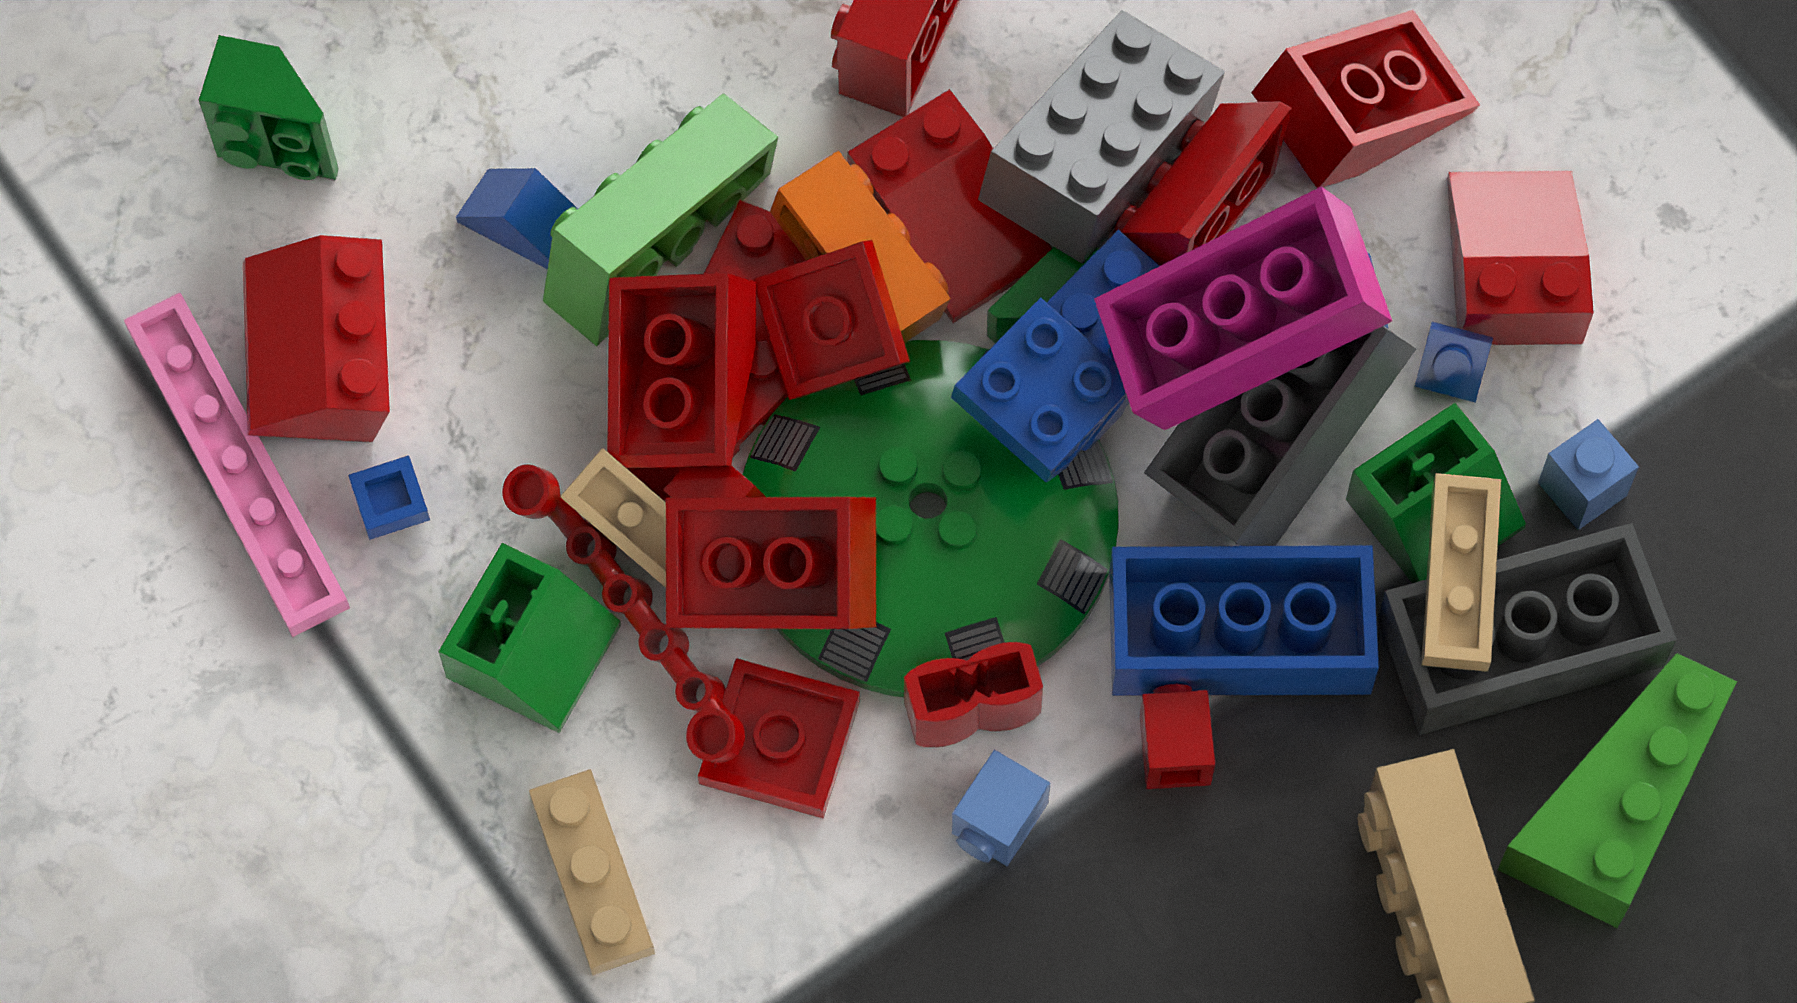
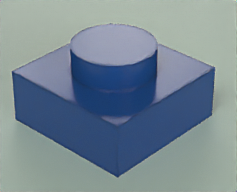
M1432 322L1414 387L1476 403L1493 337Z
M409 455L348 475L369 540L430 521Z

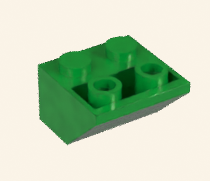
M219 35L198 100L217 157L222 158L233 166L244 169H252L257 165L281 169L287 175L300 180H314L316 177L336 180L339 168L324 114L280 47Z
M1453 403L1354 469L1350 479L1346 501L1412 583L1427 579L1432 489L1436 473L1501 479L1497 547L1522 531L1526 526V522L1495 450L1456 403Z
M501 543L438 652L447 679L560 733L618 632L621 620L560 570Z

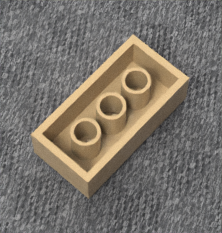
M1454 749L1376 768L1370 791L1364 794V813L1358 814V826L1366 851H1377L1383 870V874L1377 875L1378 892L1385 912L1387 914L1396 912L1402 936L1396 937L1399 961L1406 976L1415 974L1422 998L1416 999L1415 1003H1534V997Z

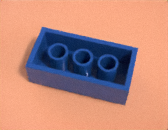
M1373 545L1112 547L1109 571L1112 696L1152 694L1154 689L1170 684L1187 685L1192 688V691L1208 690V695H1363L1372 693L1379 669Z

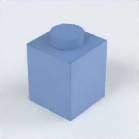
M1597 419L1548 453L1538 483L1575 528L1579 530L1628 495L1639 466L1601 421Z
M994 749L952 813V834L958 837L956 840L957 844L969 855L980 861L990 862L994 858L1008 867L1049 803L1050 782Z

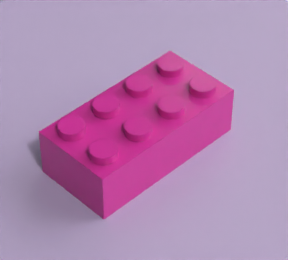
M1322 186L1094 299L1132 412L1163 430L1180 424L1393 322L1351 207Z

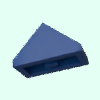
M536 168L488 169L457 214L456 220L457 223L548 269L552 243L550 235L552 226L564 211L571 207H577Z

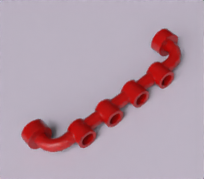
M530 464L514 468L507 475L502 488L503 500L509 510L530 519H541L548 516L567 539L566 552L569 558L575 563L587 566L603 586L602 599L606 607L614 612L624 614L640 635L638 644L643 656L649 660L661 663L676 683L675 694L680 705L686 709L698 712L692 717L686 730V741L690 751L696 757L714 763H725L734 759L743 748L745 730L740 719L733 713H730L722 702L726 690L724 683L716 676L698 671L687 656L689 639L686 633L680 628H666V624L661 622L651 608L653 601L651 587L645 581L624 573L614 560L617 546L599 530L589 527L583 517L560 497V486L556 477L551 472ZM595 540L594 551L588 556V546L591 541ZM631 587V597L624 604V593ZM667 635L668 645L661 653L660 642ZM704 683L705 694L698 702L696 693L699 686Z

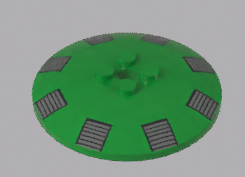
M946 340L907 341L905 347L910 362L800 398L789 400L787 396L772 413L758 434L742 474L766 497H876V627L859 629H777V631L801 655L822 670L860 688L889 696L904 697V676L923 663L943 658H957L968 661L977 652L995 644L1006 642L1030 644L1037 667L1044 663L1072 639L1098 603L1109 578L1112 547H1116L1119 528L1117 491L1109 459L1100 439L1090 449L1086 451L1081 450L1066 469L1046 483L951 398L955 384L990 350L967 343ZM921 493H934L944 500L946 508L940 515L934 518H922L916 515L909 506L913 498Z

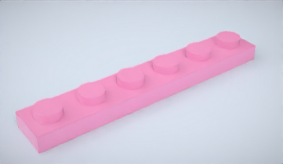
M178 293L124 319L130 336L292 638L350 609L344 592L259 436L248 435L247 414L182 294Z

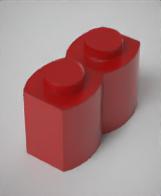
M1021 642L995 644L977 652L968 661L957 658L936 659L917 666L904 676V705L915 743L919 746L944 747L956 744L970 737L978 729L986 731L1015 729L1031 722L1041 713L1043 684L1030 644Z

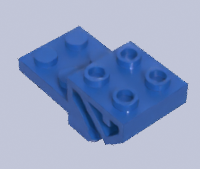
M1117 230L1047 303L1040 298L955 384L951 398L1047 483L1066 469L1081 450L1086 451L1090 449L1123 415L1126 406L1129 404L1094 299L1159 267V265L1120 230Z

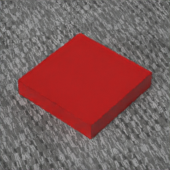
M873 240L861 241L752 279V281L756 282V295L789 400L807 396L910 362Z
M736 658L722 702L729 712L736 715L742 722L745 730L744 745L740 753L731 761L714 763L703 760L698 773L699 784L824 819L860 703V692Z

